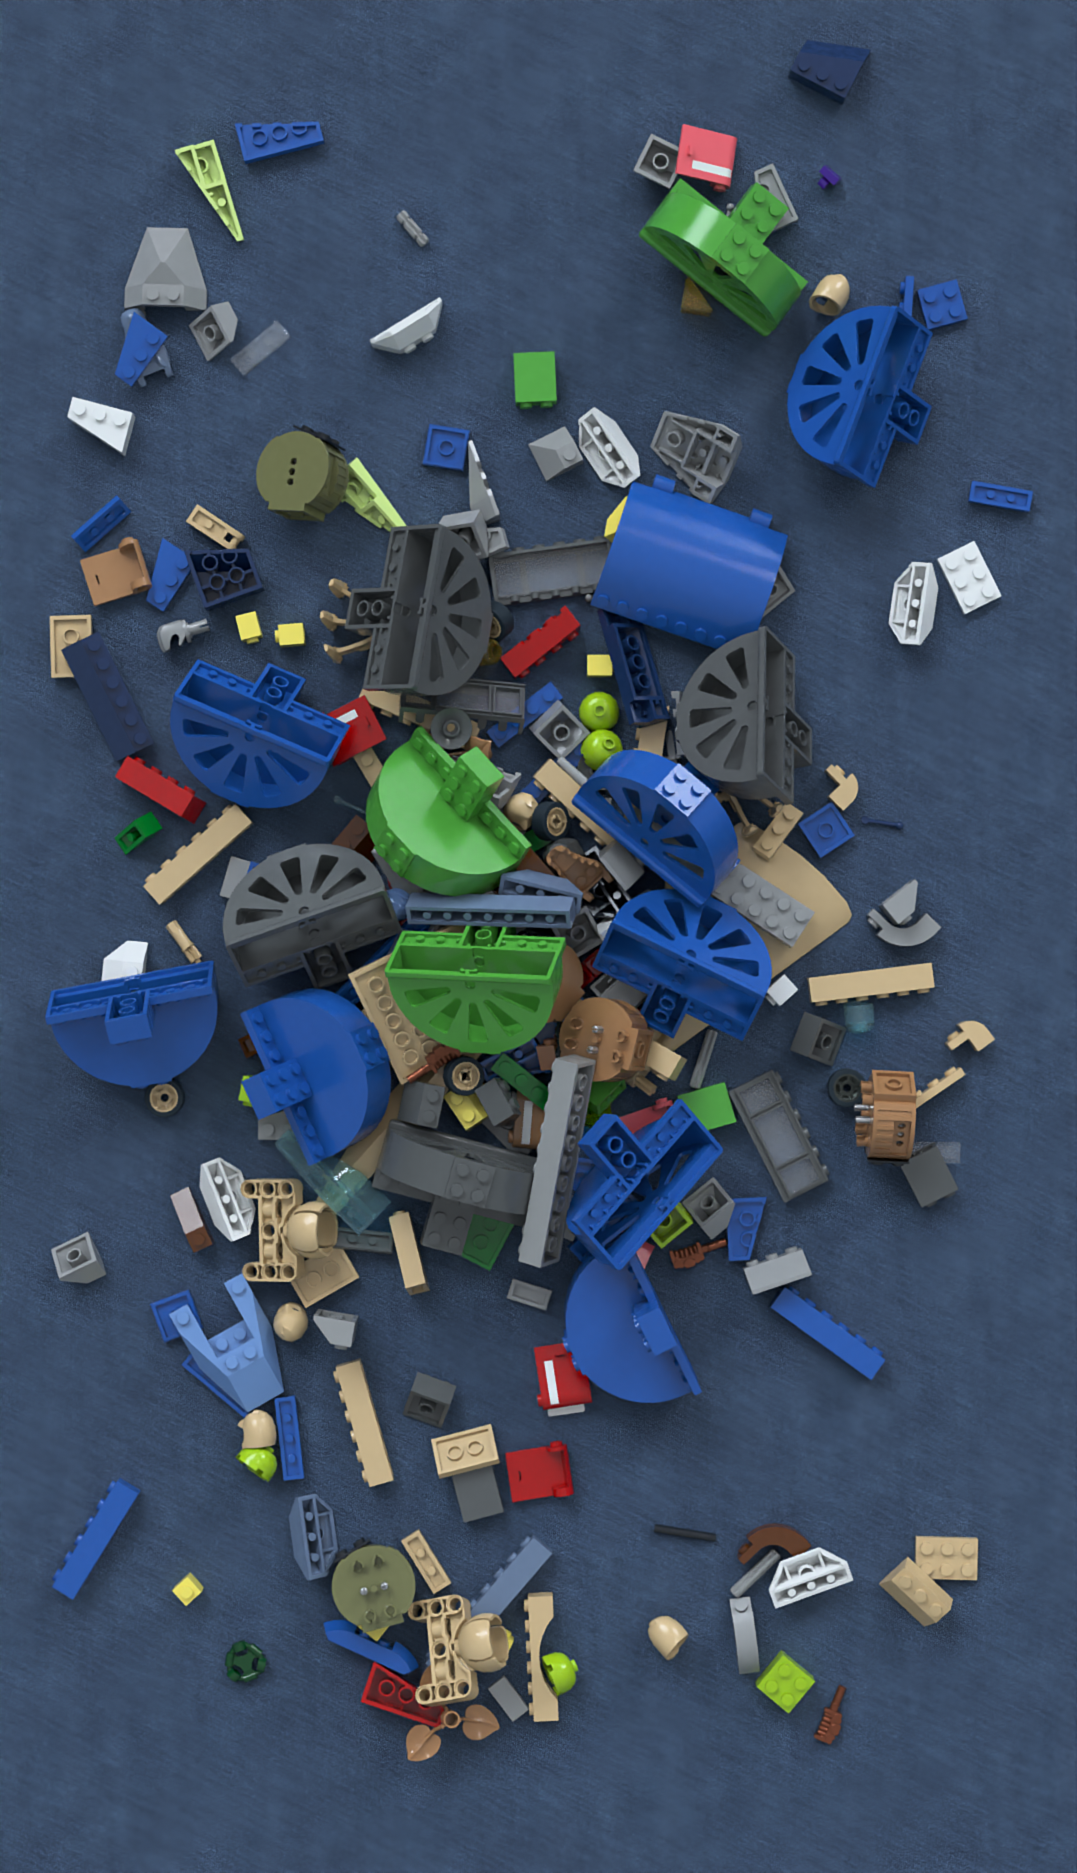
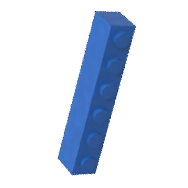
M783 1285L769 1306L872 1380L885 1362V1359L882 1357L883 1352L875 1346L870 1348L865 1345L866 1340L858 1334L854 1337L848 1332L850 1328L842 1322L836 1324L831 1320L833 1316L824 1309L822 1312L818 1311L815 1308L817 1304L806 1297L803 1300L798 1296L799 1291L792 1286L787 1288Z
M121 1478L117 1482L112 1481L107 1489L108 1497L106 1500L102 1498L96 1507L98 1513L95 1518L91 1516L85 1525L88 1528L84 1535L80 1533L74 1542V1545L77 1546L74 1552H68L63 1560L66 1563L62 1570L58 1569L52 1580L55 1582L52 1587L72 1600L75 1598L141 1490Z

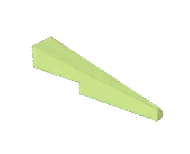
M214 139L176 149L175 153L237 242L243 241V234Z
M355 458L348 464V486L341 502L346 501L355 508L358 514L377 527H384L389 532H391V527L406 526L360 460Z

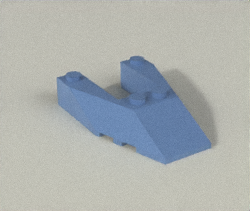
M241 1273L224 1283L244 1319L207 1340L188 1304L170 1313L169 1316L198 1367L243 1409L250 1412L283 1393L284 1388L272 1326Z

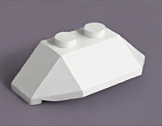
M441 298L435 299L433 302L370 339L372 347L398 354L404 352L408 354L417 348L416 345L420 342L426 343L430 341L437 330L442 309Z
M595 407L578 419V425H580L579 447L602 481L625 488L640 476L638 455L613 419Z
M912 562L909 568L894 583L889 625L901 644L921 645L933 628L938 584L932 563Z
M126 941L104 958L102 981L145 973L148 943Z
M219 1157L201 1164L200 1190L214 1225L232 1242L250 1234L256 1208L252 1198H245L241 1193V1184L245 1181L241 1170Z
M818 1547L780 1561L769 1587V1592L776 1609L853 1581L847 1561Z

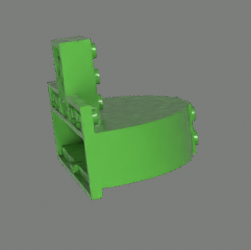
M680 178L639 232V237L763 337L768 336L771 331L777 328L800 297L802 289L808 283L807 280L763 245L766 238L789 208L758 182L750 186L730 215L727 216ZM692 249L699 253L701 260L697 257V255L694 253ZM716 266L720 267L728 275H718L715 272Z
M422 726L416 728L410 740L397 748L389 756L367 798L366 821L371 839L375 845L374 849L401 878L404 877L413 884L434 893L460 896L465 894H484L500 886L502 873L517 870L532 845L490 800L504 778V775L477 746L461 755L455 762Z
M466 926L463 933L402 931L384 970L385 977L388 978L390 991L399 1009L415 1027L430 1038L446 1046L458 1049L460 1052L501 1054L503 1051L514 1049L530 1041L547 1023L562 983V955L566 947V938L515 935L516 927Z

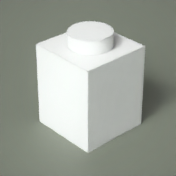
M783 974L769 987L768 995L765 998L773 1006L775 1004L781 1006L798 989Z

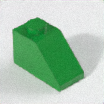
M149 812L134 820L114 839L125 855L151 839L162 827L153 813Z

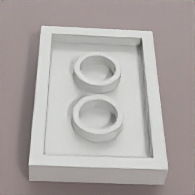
M975 541L937 559L964 615L1001 597Z

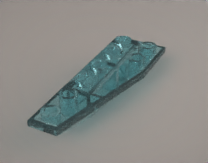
M290 1129L274 1144L309 1186L358 1235L391 1203L378 1188L371 1186L372 1182L363 1173L333 1155L309 1166L294 1132Z

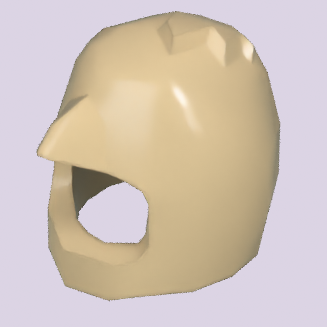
M841 274L825 276L810 297V308L815 312L825 315H838L849 299L850 287L846 277ZM824 297L828 301L825 305L817 303L815 298Z
M520 792L510 797L503 807V814L511 823H518L520 826L513 825L521 832L527 830L532 825V814L538 803L531 794Z
M294 1302L282 1305L274 1317L273 1328L275 1333L282 1340L289 1342L302 1338L308 1328V1317L304 1308Z
M254 1410L238 1423L237 1426L241 1427L244 1432L242 1450L244 1448H260L275 1445L276 1427L273 1418L267 1412Z
M669 1616L656 1617L649 1623L648 1635L651 1642L666 1660L673 1659L689 1634L678 1621Z

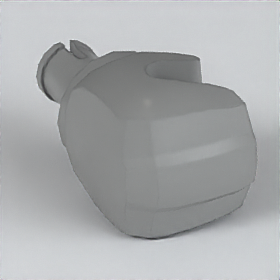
M206 618L190 624L186 623L185 619L160 626L157 631V639L162 652L166 653L171 650L170 641L174 634L179 636V646H182L185 638L188 643H192V636L210 631L209 626L200 628V626L208 624Z

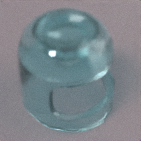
M849 1001L843 1004L845 1027L849 1032L864 1034L873 1029L875 1023L873 1003Z

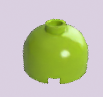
M594 692L582 700L579 707V718L581 723L592 732L600 729L611 730L618 721L619 706L610 694Z
M600 729L590 733L583 740L580 751L581 755L583 754L585 758L584 762L593 770H597L611 755L623 751V746L615 733L606 729Z
M270 1446L244 1448L235 1457L241 1464L245 1463V1466L251 1472L267 1482L270 1481L277 1469V1459L272 1454L274 1449Z
M560 1652L550 1653L541 1657L547 1677L555 1685L552 1687L555 1694L559 1696L571 1690L576 1682L575 1672L578 1671L575 1660L570 1661L567 1655Z

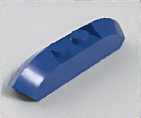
M332 1620L323 1623L328 1640L403 1675L419 1667L412 1653L396 1641L393 1647L389 1645V1641L383 1638L375 1641L368 1634L363 1633V1630L357 1631V1625L347 1620Z

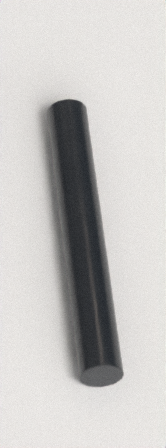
M659 1524L654 1526V1532L712 1542L716 1540L715 1533Z

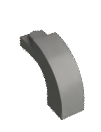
M871 909L866 914L869 917L867 921L875 929L880 928L876 936L882 941L896 946H913L923 943L941 928L927 913H924L908 928L892 926L875 909Z
M750 1597L729 1599L739 1674L760 1672Z

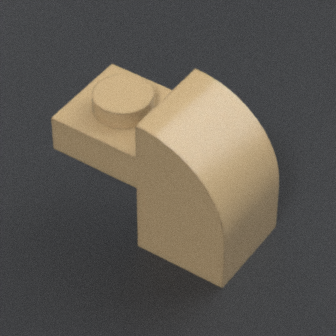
M831 764L824 772L838 787L827 798L842 812L856 798L858 782L853 773L845 778V772L838 765L834 767Z
M962 1021L956 1024L961 1032L958 1033L956 1030L950 1034L945 1045L949 1050H953L968 1040L974 1050L979 1052L995 1039L983 1024L976 1021Z

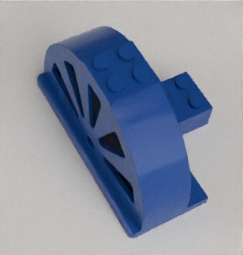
M869 306L860 308L839 317L825 327L809 344L805 352L800 355L787 389L789 424L799 445L809 455L834 472L845 477L858 479L866 486L875 488L893 439L918 445L932 406L914 394L912 388L933 333L898 306Z
M198 659L175 692L170 712V728L173 742L187 768L201 783L211 790L210 792L247 808L249 806L257 808L288 806L310 795L319 786L336 758L350 725L298 703L306 679L270 663L267 664L254 684Z
M624 750L617 752L604 761L582 785L571 801L576 808L696 907H701L741 861L738 858V842L734 827L726 811L715 797L719 789L689 761L683 767L679 763L676 764L667 758L647 751ZM606 788L630 823L599 794V789ZM632 804L641 811L642 823L639 822ZM653 821L661 825L662 828L658 831L653 830ZM673 837L683 846L665 843L662 839ZM667 853L703 868V878Z
M676 889L649 891L625 903L612 920L592 965L593 968L648 994L640 1013L645 1018L648 1027L673 1039L685 1015L688 1014L743 1041L766 996L772 977L771 959L764 941L755 928L737 912V909L711 896L701 907H696Z
M205 961L53 990L50 994L45 1015L47 1025L51 1024L55 1038L64 1053L88 1074L106 1082L131 1086V1088L137 1087L138 1089L146 1088L152 1084H167L169 1081H172L173 1077L188 1069L199 1059L213 1036L219 1001V987L214 961Z
M308 988L295 990L240 1013L265 1068V1071L241 1083L258 1120L282 1109L284 1110L309 1166L364 1140L377 1128L389 1103L391 1090L390 1058L374 1023H371L354 1004L333 992Z
M677 1099L659 1120L644 1126L633 1134L617 1115L603 1114L577 1143L595 1164V1167L580 1182V1186L571 1199L566 1216L567 1226L598 1262L610 1265L613 1269L621 1270L723 1152L722 1146L682 1099ZM690 1154L687 1160L684 1162V1164L681 1166V1168L670 1181L680 1158L684 1155ZM661 1167L659 1185L653 1191L648 1176ZM632 1191L646 1197L641 1202L623 1203ZM633 1213L605 1230L609 1221ZM628 1228L608 1249H604L608 1242Z
M624 1232L608 1242L604 1249H608ZM590 1253L575 1271L568 1286L564 1305L566 1329L563 1330L564 1336L562 1340L567 1353L572 1352L573 1354L571 1358L576 1371L581 1370L583 1375L586 1374L590 1380L606 1392L633 1402L656 1403L678 1398L693 1391L694 1396L701 1393L702 1390L697 1376L637 1253L632 1256L621 1270L613 1269L610 1265L598 1262Z

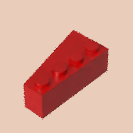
M566 605L560 609L561 613L558 616H551L545 621L541 629H535L526 637L527 640H522L500 658V661L515 680L518 677L520 679L526 677L530 673L529 669L532 666H540L547 660L545 656L550 652L553 654L557 653L563 648L561 645L567 639L572 641L579 635L578 631L581 625Z
M127 756L115 775L117 779L193 824L196 822L206 802L194 796L196 793L194 790L187 786L182 789L177 786L179 781L170 776L167 779L162 777V771L154 766L151 769L145 766L146 762L137 756L134 759Z
M375 1661L373 1662L360 1702L433 1727L441 1724L440 1717L444 1711L441 1705L430 1707L418 1703L415 1698V1692L418 1687L386 1666Z

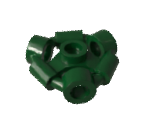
M245 1640L232 1644L230 1652H227L225 1661L228 1671L227 1676L236 1683L238 1681H245L246 1683L257 1679L258 1675L265 1672L267 1659L262 1655L263 1651L254 1643L249 1644ZM246 1648L248 1649V1652L244 1655L237 1656L235 1654ZM254 1658H259L257 1670L252 1669ZM233 1666H239L244 1671V1674L241 1675Z

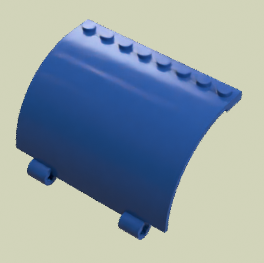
M658 474L655 476L652 487L633 481L590 605L715 649L720 648L734 638L757 631L780 567L788 537L786 534L769 529L773 515L753 508L750 517H746L673 491L675 480Z

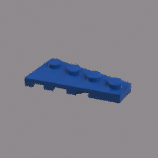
M277 122L261 125V123H252V125L235 123L245 164L325 144L319 122H292V124Z

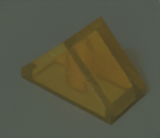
M688 277L685 281L680 312L705 317L711 316L713 309L690 277Z

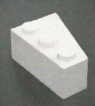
M72 397L67 416L70 421L125 456L136 418L134 414Z

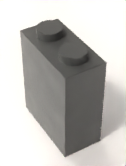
M935 1142L913 1152L909 1159L910 1163L901 1166L921 1208L924 1206L931 1207L937 1203L936 1200L942 1197L949 1198L958 1190Z
M493 1465L452 1475L464 1523L504 1512Z

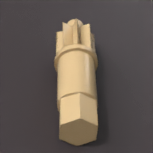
M176 920L170 922L166 928L190 963L202 962L200 960L202 955Z

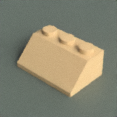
M909 1557L904 1559L879 1583L924 1627L937 1623L951 1610L953 1599Z

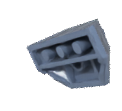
M528 869L502 873L498 893L499 895L574 897L576 914L580 913L583 893L568 879Z
M315 1493L296 1497L289 1515L294 1558L307 1580L325 1577L328 1575L329 1568L338 1551L333 1510Z

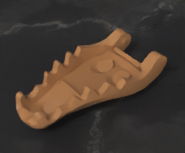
M562 845L553 848L546 857L547 863L557 871L559 877L568 879L583 893L582 898L589 903L594 899V896L588 891L602 877L608 883L615 879L602 863L578 855Z

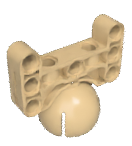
M257 1178L245 1180L241 1184L240 1190L245 1198H258L259 1261L244 1265L242 1274L247 1281L289 1282L298 1280L305 1274L304 1257L322 1259L332 1254L334 1251L333 1246L336 1245L338 1238L336 1213L332 1211L333 1207L325 1202L312 1201L303 1204V1184L300 1180L295 1178ZM252 1184L255 1186V1192L252 1191ZM271 1184L273 1185V1188H274L273 1193H272L271 1190H270V1185H271ZM289 1184L292 1186V1192L289 1191ZM271 1226L274 1227V1234L271 1232ZM254 1267L257 1269V1274H256V1275L254 1274V1271H253ZM272 1267L275 1269V1275L272 1273ZM291 1267L294 1269V1275L291 1274Z
M459 1595L421 1600L411 1604L408 1609V1616L417 1622L427 1623L432 1684L422 1685L415 1692V1698L418 1703L433 1707L475 1699L479 1693L477 1673L474 1671L495 1672L506 1666L509 1656L506 1630L503 1626H492L502 1624V1620L497 1614L481 1613L471 1618L469 1600ZM458 1601H460L461 1606L458 1610H456V1604ZM441 1604L442 1609L437 1614V1607ZM422 1608V1615L418 1617V1611ZM445 1646V1653L441 1655V1648ZM468 1684L469 1690L464 1694V1687ZM449 1688V1695L445 1697V1690ZM430 1691V1698L426 1701L425 1695Z

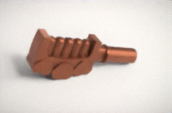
M438 1044L432 1048V1052L425 1056L427 1064L421 1066L406 1078L411 1084L431 1070L436 1074L440 1066L443 1067L448 1061L461 1057L458 1049Z
M725 1238L706 1243L705 1245H700L699 1242H696L692 1246L684 1247L683 1250L679 1249L674 1252L671 1250L669 1252L675 1269L683 1268L684 1266L690 1268L704 1260V1253L725 1247L727 1243Z
M839 1685L830 1708H824L823 1721L820 1722L821 1725H819L817 1733H814V1738L831 1744L835 1736L839 1734L842 1714L838 1712V1708L840 1707L846 1687Z

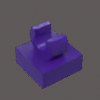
M824 165L819 171L823 177L817 184L822 189H825L830 183L834 186L838 185L842 178L828 165Z

